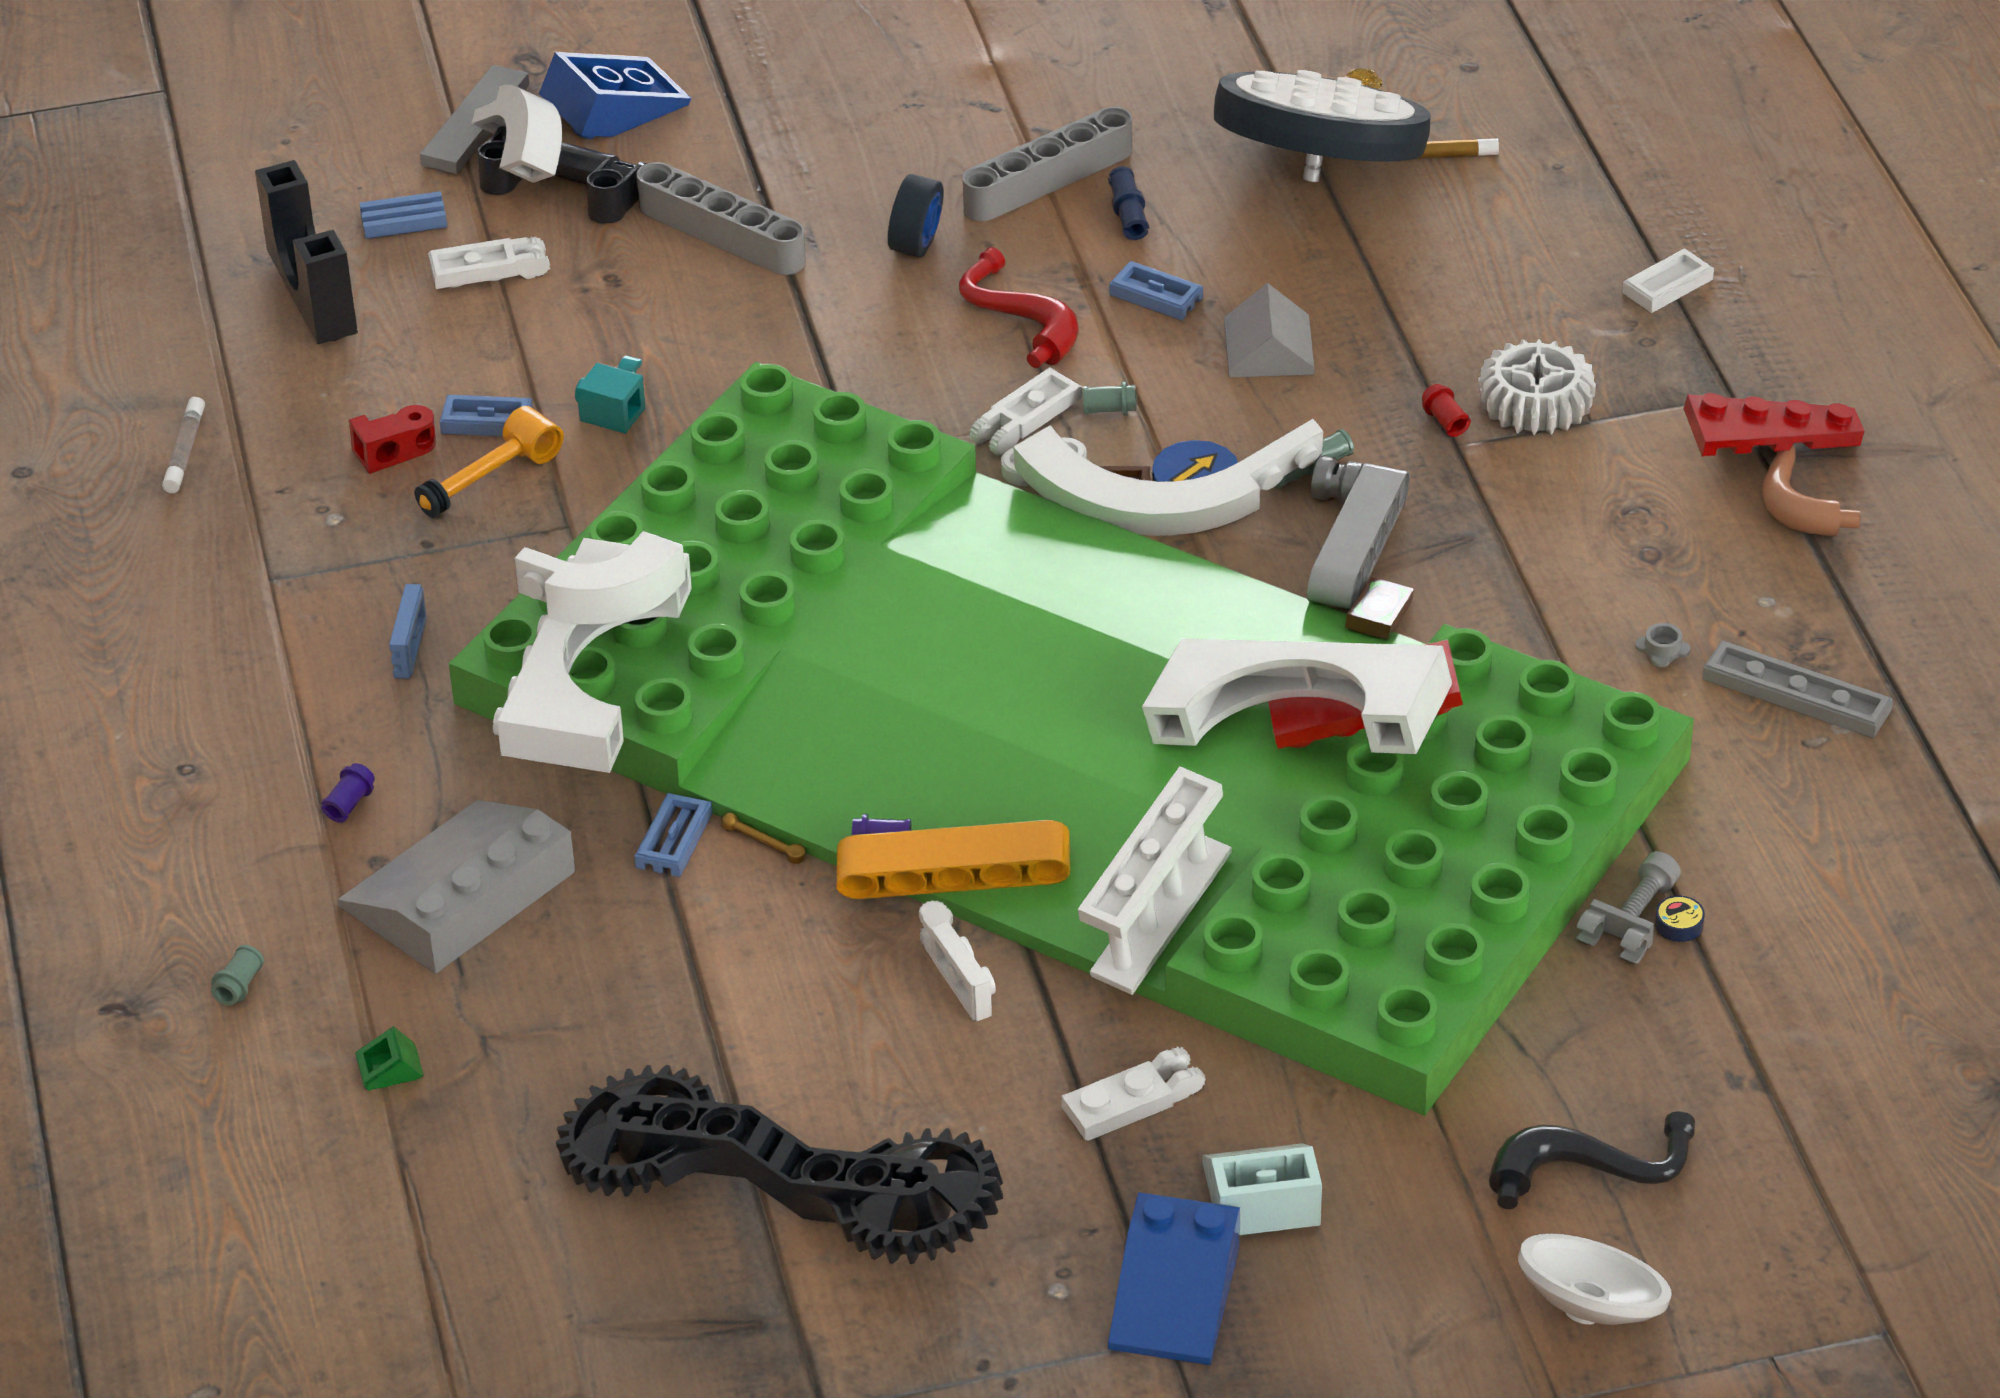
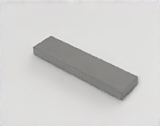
M492 65L420 153L421 166L458 174L490 134V132L471 124L475 109L495 101L499 86L510 84L525 90L529 86L528 73Z
M1723 640L1703 667V680L1875 738L1892 711L1893 698Z

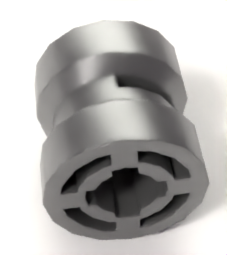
M1320 455L1312 477V498L1328 500L1330 497H1334L1344 504L1364 464L1354 461L1340 464L1333 457Z

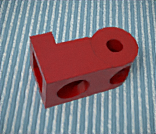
M423 405L406 406L400 409L397 414L393 413L371 421L368 420L366 415L349 419L352 451L369 474L431 452L436 445L434 414L431 409Z

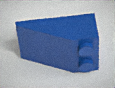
M555 52L539 91V95L551 102L558 110L559 115L572 126L573 132L587 139H593L595 136H616L688 106L691 97L649 57Z
M1138 1192L1127 1234L1108 1339L1109 1350L1211 1365L1239 1252L1240 1207Z

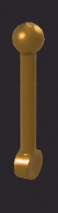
M728 812L722 816L721 825L725 830L732 831L735 829L787 854V860L790 863L799 864L805 860V848L801 844L788 845L740 822L738 816L734 813Z

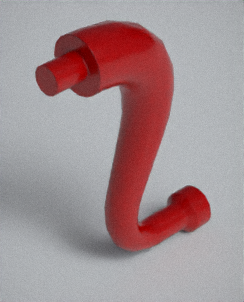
M988 247L979 255V261L961 277L959 281L960 294L967 302L977 307L1029 318L1043 325V330L1033 338V350L1027 355V362L1033 368H1039L1044 363L1049 365L1058 364L1076 342L1079 332L1076 314L1064 302L1053 297L1034 293L990 290L976 286L989 273L996 274L1005 266L1003 254L995 247Z

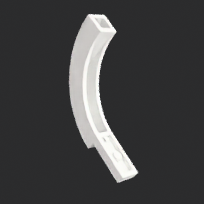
M1311 419L1225 470L1191 480L1156 482L1125 477L1091 463L1068 446L1052 426L1049 425L1013 446L1014 465L1016 471L1045 499L1139 535L1173 536L1218 528L1259 510L1261 489L1269 490L1275 487L1288 473L1298 467L1301 469L1306 468L1319 458L1323 448V430L1314 419Z

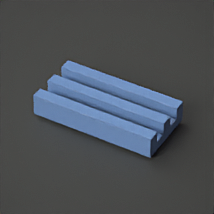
M441 191L359 203L365 239L447 227Z
M1130 261L1109 283V295L1183 321L1187 316V311L1191 312L1194 309L1195 301L1200 302L1203 299V286Z
M447 395L440 418L441 434L503 436V427L509 415L522 406L533 408L532 398Z
M405 584L389 643L390 651H393L391 661L392 665H395L393 670L394 678L410 679L416 663L427 621L424 591L419 584Z
M667 793L634 856L635 867L645 870L647 864L653 865V872L663 873L665 868H670L672 876L681 877L713 814L712 802ZM681 807L682 809L676 821L671 825L660 852H655L676 808ZM694 811H696L674 855H672Z

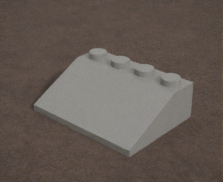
M476 800L337 899L338 906L434 974H437L575 872L571 831L538 809Z

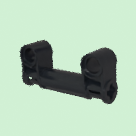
M506 126L498 127L495 133L478 148L480 188L488 194L500 195L509 193L523 179L499 168L506 141ZM562 142L554 176L587 184L589 218L597 223H614L621 220L625 213L639 200L637 171L648 163L639 162L636 165L620 161L617 155L606 154Z

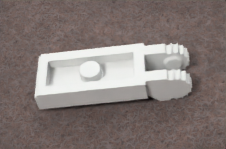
M531 236L530 238L499 239L431 250L428 253L436 289L455 288L464 284L489 280L498 281L503 278L518 276V274L526 279L535 278V276H544L550 269L548 256H545V244L543 240L541 241L536 236Z
M1049 367L991 406V410L983 414L977 421H974L970 429V438L978 444L986 443L987 440L991 439L989 441V450L998 456H1002V454L1017 444L1019 438L1023 439L1081 400L1082 386Z
M938 900L927 901L925 904L922 903V907L919 910V919L923 923L924 928H921L920 941L924 944L925 950L973 1021L976 1020L977 1022L992 1016L991 995L995 994L996 987L991 972L986 966H979L974 958V953L968 939L965 936L959 937L951 926L953 914L949 908L947 909L946 905Z
M1177 1046V1048L1160 1052L1152 1062L1147 1061L1062 1095V1109L1083 1138L1089 1141L1173 1107V1103L1185 1099L1191 1094L1194 1095V1093L1202 1089L1206 1078L1198 1067L1194 1068L1192 1066V1068H1187L1191 1060L1190 1055L1183 1047L1179 1048Z

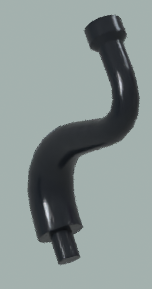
M1682 1111L1672 1112L1666 1116L1664 1133L1668 1138V1150L1666 1158L1660 1162H1650L1636 1158L1579 1130L1543 1124L1527 1127L1507 1138L1497 1151L1490 1171L1489 1186L1498 1194L1497 1203L1501 1208L1514 1209L1518 1205V1197L1523 1196L1529 1191L1534 1171L1540 1165L1547 1162H1576L1637 1183L1658 1184L1668 1182L1678 1176L1686 1164L1689 1140L1693 1138L1695 1133V1119L1692 1115Z

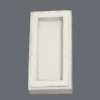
M1684 248L1623 281L1622 293L1650 313H1653L1713 280L1714 268Z

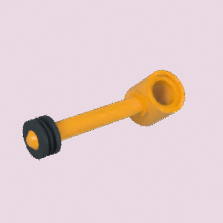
M519 407L509 415L504 424L503 439L505 443L441 483L435 479H429L416 487L414 490L416 501L426 515L435 518L450 508V497L517 455L520 457L526 456L537 464H544L552 460L562 447L564 441L563 430L532 407Z

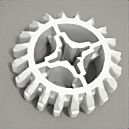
M1521 339L1520 344L1517 346L1506 343L1503 350H1493L1491 358L1484 360V365L1481 368V377L1478 378L1482 409L1488 411L1489 419L1499 420L1502 428L1514 426L1516 433L1522 430H1530L1534 436L1537 431H1546L1552 435L1556 428L1568 431L1571 423L1581 424L1582 417L1590 412L1596 389L1592 365L1585 363L1583 354H1574L1572 346L1560 348L1557 341L1545 344L1540 339L1536 343H1528Z

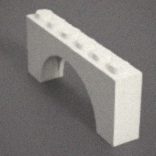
M583 538L576 555H570L567 562L575 564L604 562L617 557L630 545ZM684 553L686 580L666 601L642 615L619 622L595 625L561 622L548 618V614L540 617L537 637L533 645H528L524 651L522 669L518 676L511 678L504 707H498L494 715L493 733L499 736L501 756L610 773L624 742L620 706L611 705L589 696L576 686L568 674L579 653L592 640L609 629L643 618H679L692 589L689 554Z
M1182 638L1142 708L1153 744L1196 746L1206 732L1217 723L1253 705L1290 697L1334 699L1350 704L1362 711L1361 715L1371 752L1417 754L1452 686V680L1443 646Z

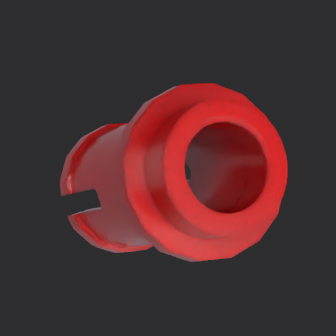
M1434 384L1424 391L1422 395L1423 410L1428 415L1434 416L1449 436H1459L1469 428L1471 419L1456 403L1454 392L1448 386Z

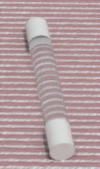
M191 397L184 413L162 484L163 489L168 493L179 491L205 408L204 400L199 397Z

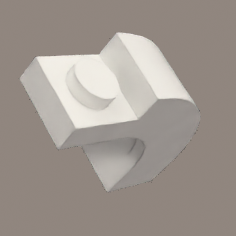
M510 84L499 86L497 99L490 104L475 109L471 124L493 134L498 127L506 126V141L499 168L532 183L554 176L562 143V124L558 110L551 102Z
M644 531L623 553L600 563H570L524 547L515 557L519 593L546 602L548 618L572 624H607L642 615L666 601L686 580L683 545Z

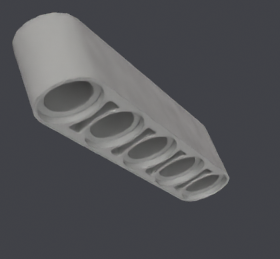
M1120 107L1104 108L968 169L963 174L964 214L975 221L994 219L1128 158L1132 153L1131 113Z
M648 163L637 171L639 208L646 216L777 274L791 275L798 273L805 267L804 228L796 220L664 163Z
M1364 463L1313 565L1307 589L1308 601L1351 609L1366 586L1405 504L1410 482L1409 471Z

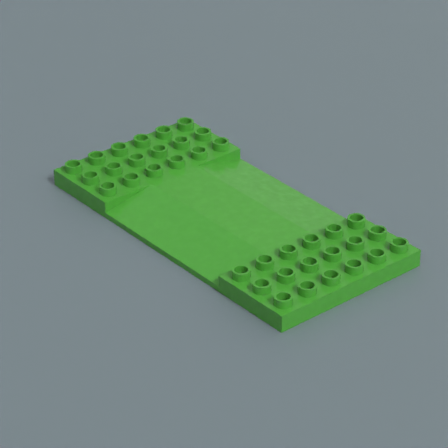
M754 362L556 557L560 560L568 561L570 555H576L583 538L631 545L643 531L682 544L683 553L689 554L692 589L679 618H643L609 629L592 640L579 653L568 674L576 686L589 696L611 705L620 706L624 742L611 771L665 794L671 793L712 802V813L714 815L722 817L728 812L734 813L738 816L740 822L788 845L801 844L804 846L806 854L837 866V844L845 837L852 836L853 818H862L863 814H868L869 819H911L912 831L1041 820L1061 822L1070 831V875L1060 883L906 896L924 904L932 900L943 902L953 916L1089 974L1091 968L1108 946L1109 937L1108 933L1080 921L1078 914L1079 906L1179 766L1222 784L1223 797L1204 822L1203 827L1205 836L1230 846L1232 853L1134 993L1424 1116L1429 1112L1690 760L1694 718L1660 706L1648 695L1638 692H1623L1576 674L1570 667L1561 662L1539 660L1494 643L1485 634L1477 630L1455 628L1445 623L1428 644L1448 639L1463 705L1454 707L1444 714L1436 715L1417 754L1371 752L1365 729H1361L1348 737L1332 736L1315 740L1302 748L1286 747L1278 749L1268 702L1245 708L1223 719L1206 732L1196 746L1153 744L1142 706L1182 638L1400 645L1426 644L1395 632L1391 634L1389 639L1384 640L1345 628L1346 613L1317 602L1308 601L1307 598L1098 518L1081 514L1056 502L977 473L976 448L974 444L939 432L937 427L929 422L908 420L868 405L853 393L834 392L792 376L787 369L775 364ZM520 593L449 662L455 705L494 720L497 708L504 707L511 678L518 676L522 669L523 655L526 647L533 645L537 637L540 617L548 614L546 602Z

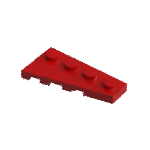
M1707 393L1704 395L1687 394L1683 408L1702 457L1716 456L1718 448L1732 447L1731 450L1734 454H1747L1752 452L1753 446L1769 445L1774 452L1790 451L1794 443H1803L1810 449L1861 446L1865 432L1855 408L1840 403L1816 405L1807 404L1800 400L1779 402L1766 401L1753 396L1741 399Z

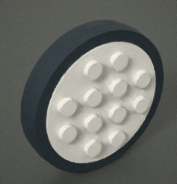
M1298 70L1297 74L1268 71L1231 73L1221 77L1214 100V120L1223 128L1264 144L1307 153L1305 162L1307 165L1304 168L1303 179L1311 182L1319 181L1323 156L1378 162L1405 161L1422 156L1430 135L1431 114L1426 108L1395 93L1361 85L1362 82L1360 80L1347 77H1338L1337 80L1323 78L1319 73L1306 70Z

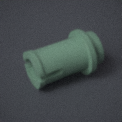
M1122 381L1121 386H1083L1084 413L1123 411L1125 416L1128 415L1129 411H1136V386L1127 385V381Z
M241 945L236 949L234 956L224 970L217 971L211 979V993L218 1002L224 1005H234L246 998L248 995L247 986L264 964V958L260 951L250 945Z

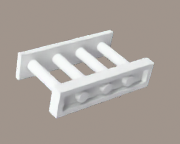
M1179 766L1079 906L1078 914L1080 921L1108 933L1109 937L1108 946L1090 970L1091 977L1133 995L1232 853L1231 847L1205 836L1203 827L1204 822L1223 797L1222 784Z

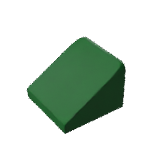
M394 1026L355 1052L363 1085L368 1091L414 1081L424 1076L414 1042Z

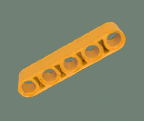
M1054 820L862 834L845 837L837 844L836 889L843 896L852 899L1049 885L1060 883L1070 875V831L1066 825Z

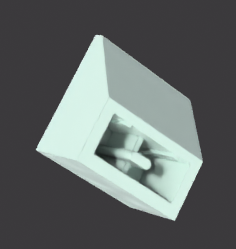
M1300 1143L1202 1155V1163L1211 1202L1240 1207L1239 1235L1321 1225L1322 1182L1313 1146Z

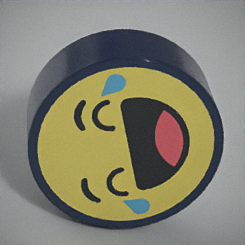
M1687 896L1667 897L1656 908L1655 927L1663 937L1678 942L1693 940L1703 931L1704 908L1698 901Z

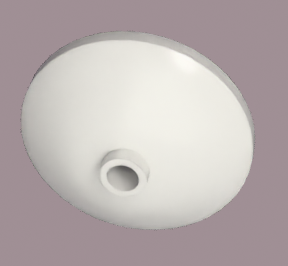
M1564 1234L1534 1235L1524 1240L1518 1254L1519 1265L1528 1281L1552 1305L1566 1312V1315L1572 1320L1582 1324L1618 1325L1646 1321L1665 1312L1672 1296L1667 1281L1652 1267L1626 1252L1590 1239Z

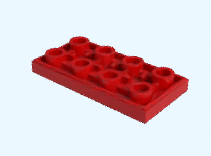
M1448 639L1426 644L1443 646L1452 680V686L1437 715L1444 714L1454 707L1463 705ZM1290 697L1268 701L1278 749L1286 747L1302 748L1315 740L1332 736L1348 737L1361 729H1365L1361 715L1362 711L1342 701L1322 697Z

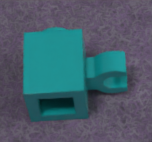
M626 355L620 361L618 368L596 363L589 373L582 377L576 385L575 400L578 402L580 421L626 434L646 409L643 375L636 374L638 368L642 365V359Z

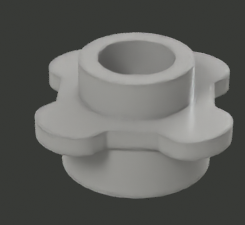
M1657 623L1650 626L1646 631V636L1639 637L1635 645L1636 649L1640 652H1645L1649 656L1651 663L1657 667L1668 666L1678 657L1685 658L1689 656L1691 650L1688 643L1682 642L1681 630L1669 623Z

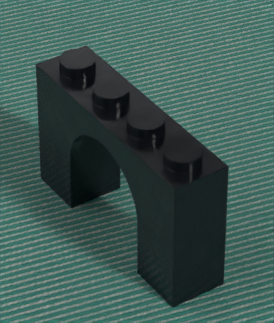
M292 160L255 170L267 251L316 343L337 341L343 337L357 334L347 252L334 229L316 234L308 182L297 162Z

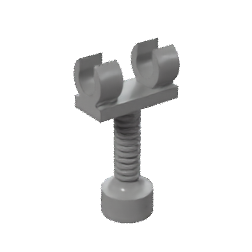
M1659 851L1649 853L1638 869V876L1641 882L1621 909L1594 899L1590 904V909L1586 910L1579 919L1576 928L1581 929L1582 932L1579 933L1576 939L1594 946L1600 940L1603 931L1621 938L1620 946L1626 948L1619 957L1638 964L1645 955L1646 950H1649L1653 944L1654 923L1639 916L1656 892L1667 893L1679 879L1681 869L1675 859Z

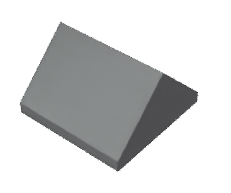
M1266 283L1224 317L1229 377L1314 375L1315 368L1309 314L1270 284Z

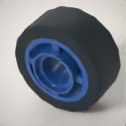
M908 174L902 181L889 220L888 246L890 250L916 257H923L934 239L942 212L944 188L941 181L915 174Z

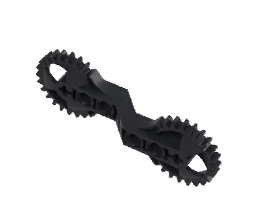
M646 1065L641 1075L634 1076L633 1071L629 1068L625 1071L624 1079L617 1081L611 1075L606 1078L607 1087L601 1089L596 1086H590L589 1090L592 1097L589 1099L576 1098L574 1102L578 1111L564 1112L563 1116L566 1124L557 1127L560 1139L556 1141V1146L567 1175H572L576 1185L585 1183L590 1193L602 1187L605 1196L609 1197L618 1187H621L624 1196L627 1197L633 1191L634 1186L641 1185L645 1193H648L653 1181L658 1180L667 1187L695 1172L742 1177L752 1182L803 1219L837 1223L841 1227L847 1242L854 1241L858 1252L868 1249L873 1260L881 1257L886 1252L889 1264H894L902 1254H906L909 1263L914 1264L919 1253L926 1252L928 1258L932 1261L936 1259L937 1249L944 1247L950 1253L956 1252L954 1241L959 1238L970 1243L974 1241L970 1230L972 1228L987 1229L988 1224L985 1216L998 1214L999 1211L995 1201L1003 1199L1000 1187L1003 1184V1180L992 1151H985L983 1142L980 1139L971 1143L967 1132H963L953 1139L950 1129L946 1128L936 1138L932 1136L930 1128H926L921 1139L914 1140L911 1133L906 1132L901 1144H896L890 1138H887L862 1152L809 1147L753 1106L718 1102L709 1084L703 1086L700 1076L696 1075L690 1078L685 1068L673 1075L670 1065H665L657 1074L653 1073L651 1065ZM619 1152L627 1165H608L611 1153ZM928 1160H948L945 1173L939 1174L937 1166ZM952 1208L956 1212V1214L947 1219L950 1215ZM892 1229L912 1232H892Z

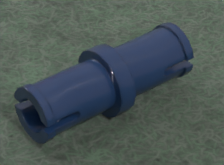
M1125 166L1117 167L1109 173L1111 178H1108L1114 196L1112 207L1115 214L1120 217L1124 236L1129 240H1139L1148 234L1149 229L1144 213L1145 199L1142 192L1137 189L1132 169Z

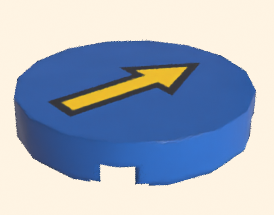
M1190 440L1177 442L1164 448L1155 457L1152 477L1153 481L1156 482L1191 480L1225 470L1238 463V460L1226 447L1211 441Z

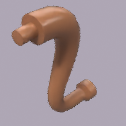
M1794 444L1790 451H1776V456L1762 482V499L1768 512L1778 522L1804 533L1835 537L1838 534L1839 528H1859L1860 511L1840 510L1838 500L1809 497L1791 487L1790 479L1796 460Z

